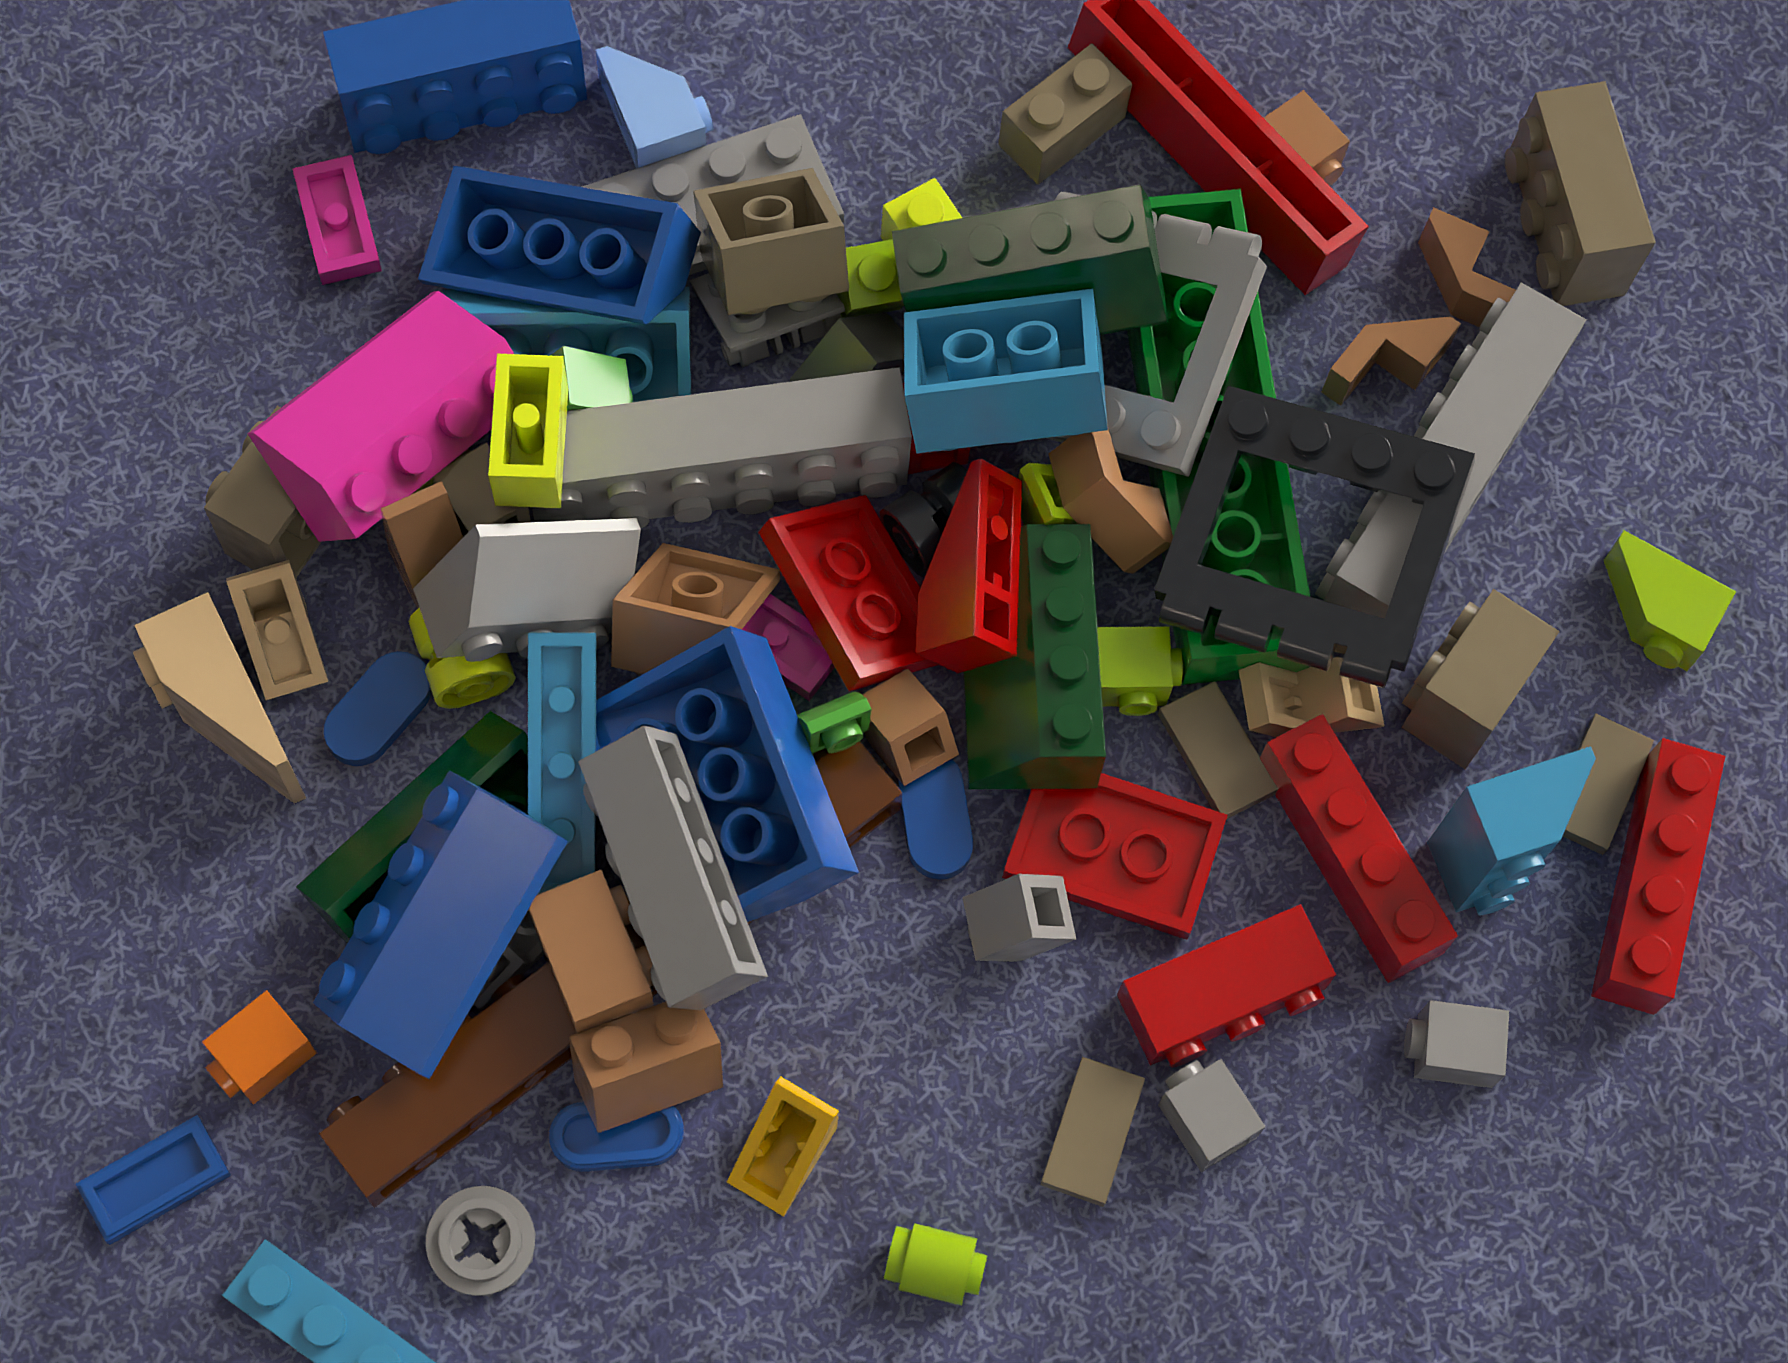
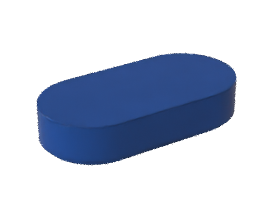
M402 651L391 652L381 656L331 710L325 720L324 738L330 752L337 760L350 766H364L378 760L426 706L432 691L425 673L426 665L419 657Z
M951 759L905 786L898 780V788L903 793L901 813L910 861L921 874L938 880L949 879L961 873L968 865L973 850V837L963 777L958 765Z
M577 1102L566 1106L555 1116L549 1131L550 1146L557 1160L565 1167L580 1172L660 1165L675 1156L684 1138L683 1121L675 1106L598 1133L585 1103Z

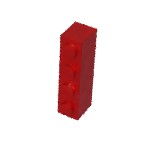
M1321 714L1268 741L1260 756V760L1278 788L1275 796L1386 981L1390 983L1444 954L1456 940L1458 934L1325 716Z
M1662 738L1648 754L1640 773L1591 997L1655 1015L1674 999L1726 756Z

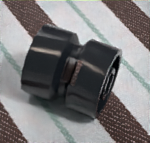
M952 462L922 483V494L910 490L879 511L880 520L899 553L911 569L923 578L927 574L968 471L956 462Z

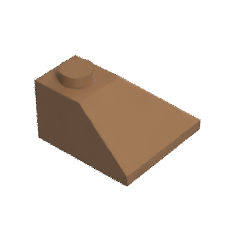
M662 543L613 599L611 667L632 671L641 676L729 626L742 630L779 583L781 571L767 566Z

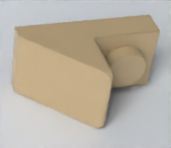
M290 560L226 578L265 700L328 682L326 670L308 618L306 603Z

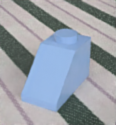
M608 46L596 49L600 83L636 168L706 146V133L713 131L710 112L702 96L693 98L685 77Z

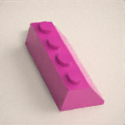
M434 291L248 433V436L319 542L357 539L382 519L381 508L414 493L492 430L497 354H514L504 337L440 291Z

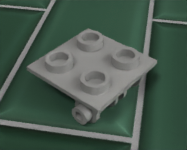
M709 273L690 280L694 292L724 341L720 345L728 366L740 362L741 367L744 368L749 366L750 363L769 357L766 340L770 341L776 355L783 353L780 335L785 333L793 349L800 347L798 333L803 344L825 336L836 321L842 318L841 312L845 311V307L837 294H832L826 299L817 302L797 301L772 306L758 314L737 313L728 315Z

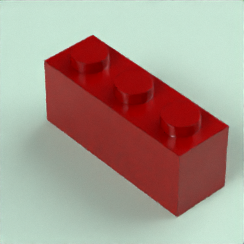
M1300 904L1124 980L1117 993V997L1150 1066L1167 1059L1171 1068H1174L1206 1053L1207 1049L1204 1042L1227 1033L1230 1042H1234L1261 1030L1266 1026L1263 1016L1285 1007L1289 1016H1294L1315 1007L1325 1000L1322 990L1329 986L1336 973Z

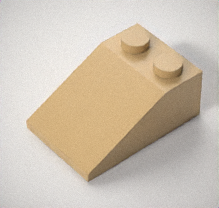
M209 593L202 594L134 625L144 647L133 651V654L161 708L163 709L174 704L183 722L294 804L306 799Z

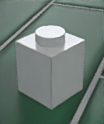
M1017 874L962 897L975 961L1015 962L1025 960L1076 940L1063 876Z
M1430 1000L1419 1012L1418 1019H1409L1406 1028L1404 1054L1405 1058L1415 1059L1414 1078L1493 1088L1506 1076L1509 1010Z
M1219 1059L1205 1069L1199 1060L1194 1061L1165 1081L1170 1090L1165 1092L1158 1106L1201 1173L1257 1139L1265 1128L1264 1123L1222 1059Z

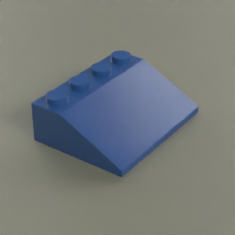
M729 626L596 700V751L642 726L677 735L747 922L801 903L859 873L766 637Z

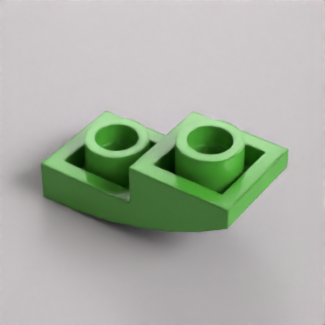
M851 692L800 713L797 716L812 753L824 748L827 749L828 753H836L850 748L863 738V732L869 730L872 709L866 697L858 692Z

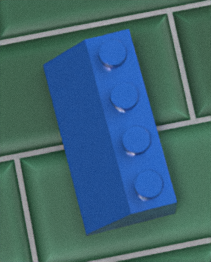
M453 166L418 280L422 284L647 325L685 289L701 231L678 203Z
M450 770L442 784L435 787L428 795L423 806L422 818L407 843L400 846L391 858L385 881L373 901L365 905L358 914L352 937L339 959L333 962L324 972L319 985V993L313 1001V1004L337 1025L430 1079L568 842L515 806Z

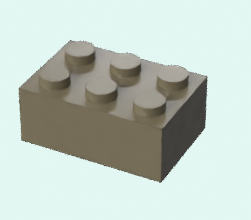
M1606 81L1535 92L1524 118H1521L1519 121L1518 132L1512 145L1505 152V169L1509 181L1512 184L1519 183L1524 199L1520 207L1522 227L1527 236H1535L1540 252L1536 258V273L1539 284L1543 289H1551L1554 301L1562 306L1625 296L1656 241Z

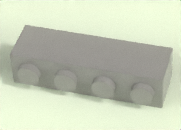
M642 726L579 760L578 762L586 781L583 786L586 802L593 813L600 819L608 841L605 847L606 857L613 871L622 879L630 901L628 906L629 920L636 933L644 939L653 964L650 970L653 985L658 994L667 1002L668 1007L703 1010L768 977L677 735Z

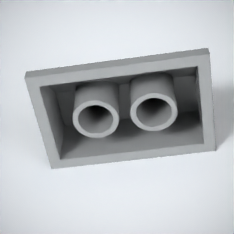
M637 518L475 525L413 588L436 657L465 656L467 661L476 662L491 658L498 653L519 652L521 657L528 658V633L530 632L596 633V649L604 646L609 641L608 635L612 632L613 599L635 575L641 532Z

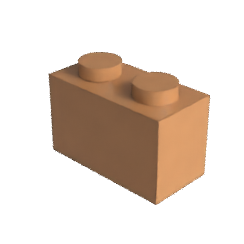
M602 870L536 895L528 909L531 921L577 1033L654 1006L650 989L653 986L650 974L653 964L647 947L644 945L636 949L633 948L625 926L631 924L628 916V899L621 885L609 889Z
M663 1002L569 1036L574 1080L598 1133L723 1088L721 1043L704 1009L669 1008L667 1002Z

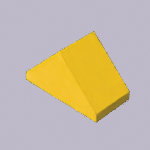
M780 1076L767 1098L727 1183L784 1217L837 1130L839 1111Z

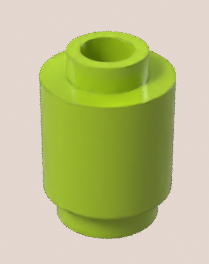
M914 1223L913 1229L896 1226L886 1264L884 1280L900 1283V1291L962 1306L965 1292L974 1295L979 1294L987 1255L975 1252L977 1238L916 1223Z

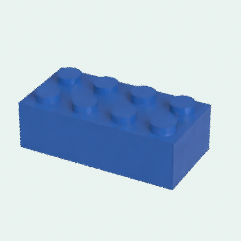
M462 0L323 31L354 153L367 150L372 154H384L398 148L401 142L422 137L434 141L445 140L455 136L461 128L483 123L490 127H502L511 124L522 114L540 110L550 114L563 113L572 109L577 102L587 100L581 39L569 0Z

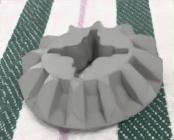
M470 1187L451 1195L437 1208L427 1229L426 1252L433 1271L447 1286L460 1294L490 1297L496 1292L514 1286L532 1263L536 1233L528 1211L513 1195L495 1187ZM467 1218L473 1226L477 1225L482 1231H487L493 1226L497 1228L503 1222L506 1223V1225L498 1230L500 1234L492 1241L497 1250L495 1254L500 1260L496 1265L490 1258L486 1259L481 1253L473 1254L470 1258L466 1256L461 1261H457L464 1254L463 1250L470 1244L469 1237L466 1234L468 1230L462 1223L464 1219Z

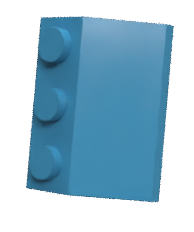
M1591 746L1465 788L1427 841L1456 913L1475 907L1477 914L1481 916L1511 905L1515 902L1512 894L1527 887L1530 884L1529 876L1546 866L1544 859L1560 842L1596 758Z

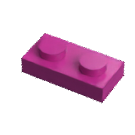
M352 155L292 168L322 285L382 271Z
M772 594L768 595L742 629L767 638L785 685L808 701L811 700L835 667L807 617Z

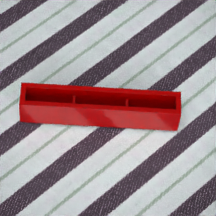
M1088 0L1083 3L1067 48L1076 56L1090 44H1093L1132 83L1127 107L1128 112L1205 192L1241 189L1248 233L1261 236V250L1304 295H1307L1346 268L1369 226L1149 0Z

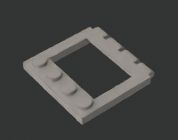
M1062 191L1057 195L1055 200L1076 197L1081 195H1076ZM1152 211L1161 272L1218 286L1174 403L1104 385L1107 426L1117 458L1189 477L1267 266L1258 257L1262 246L1260 235L1218 226L1212 234L1210 224L1167 214L1161 215L1157 221V215ZM1072 435L1049 437L1046 439L1063 443Z

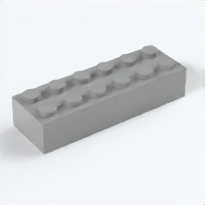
M1522 282L1509 302L1499 297L1496 299L1479 328L1480 332L1472 345L1468 344L1449 375V381L1441 393L1438 392L1431 401L1414 437L1475 453L1474 466L1446 550L1558 372L1587 320ZM1380 490L1374 492L1357 520L1358 524L1349 540L1344 539L1326 569L1327 573L1315 594L1326 602L1385 618L1423 505L1413 503L1411 498Z
M900 367L567 411L561 508L532 507L534 521L556 522L637 518L640 528H643L649 524V519L674 516L675 520L679 522L691 523L710 517L714 510L737 508V511L742 514H758L771 509L774 506V502L799 499V503L802 505L817 506L831 502L835 499L836 494L860 491L862 496L866 495L869 498L892 494L897 490V486L907 485L912 440Z

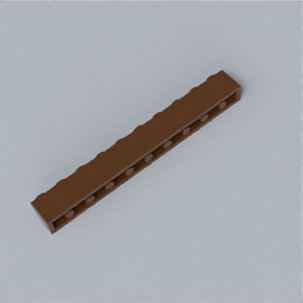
M860 741L840 752L828 753L827 749L824 748L813 753L849 848L900 811L902 791ZM632 924L625 926L633 948L636 949L644 946V939L636 933ZM546 955L544 959L547 963L528 978H525L523 974L510 978L492 994L491 1000L494 1002L473 1019L469 1014L466 1015L430 1079L397 1062L383 1075L382 1081L385 1083L383 1086L364 1100L360 1096L348 1099L327 1117L326 1121L329 1126L322 1130L319 1135L374 1208L572 1059L569 1036L577 1032ZM654 985L651 986L652 997H654L658 992Z

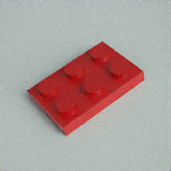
M866 495L768 519L758 533L848 691L886 681L906 669L913 673L939 665L916 654L917 610L920 587Z
M1101 773L1097 788L1031 789L1002 878L1007 879L1017 874L1063 876L1069 901L1187 940L1196 918L1228 815Z

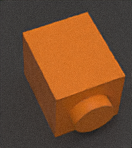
M267 990L202 1041L215 1058L205 1067L229 1098H232L242 1090L253 1105L317 1054L307 1037Z

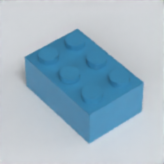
M1093 289L905 312L904 396L916 453L950 451L958 448L1015 443L1024 440L1080 435L1108 430L1102 346Z

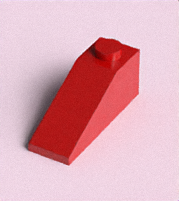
M981 458L970 463L918 594L916 654L956 673L1017 656L1022 480Z

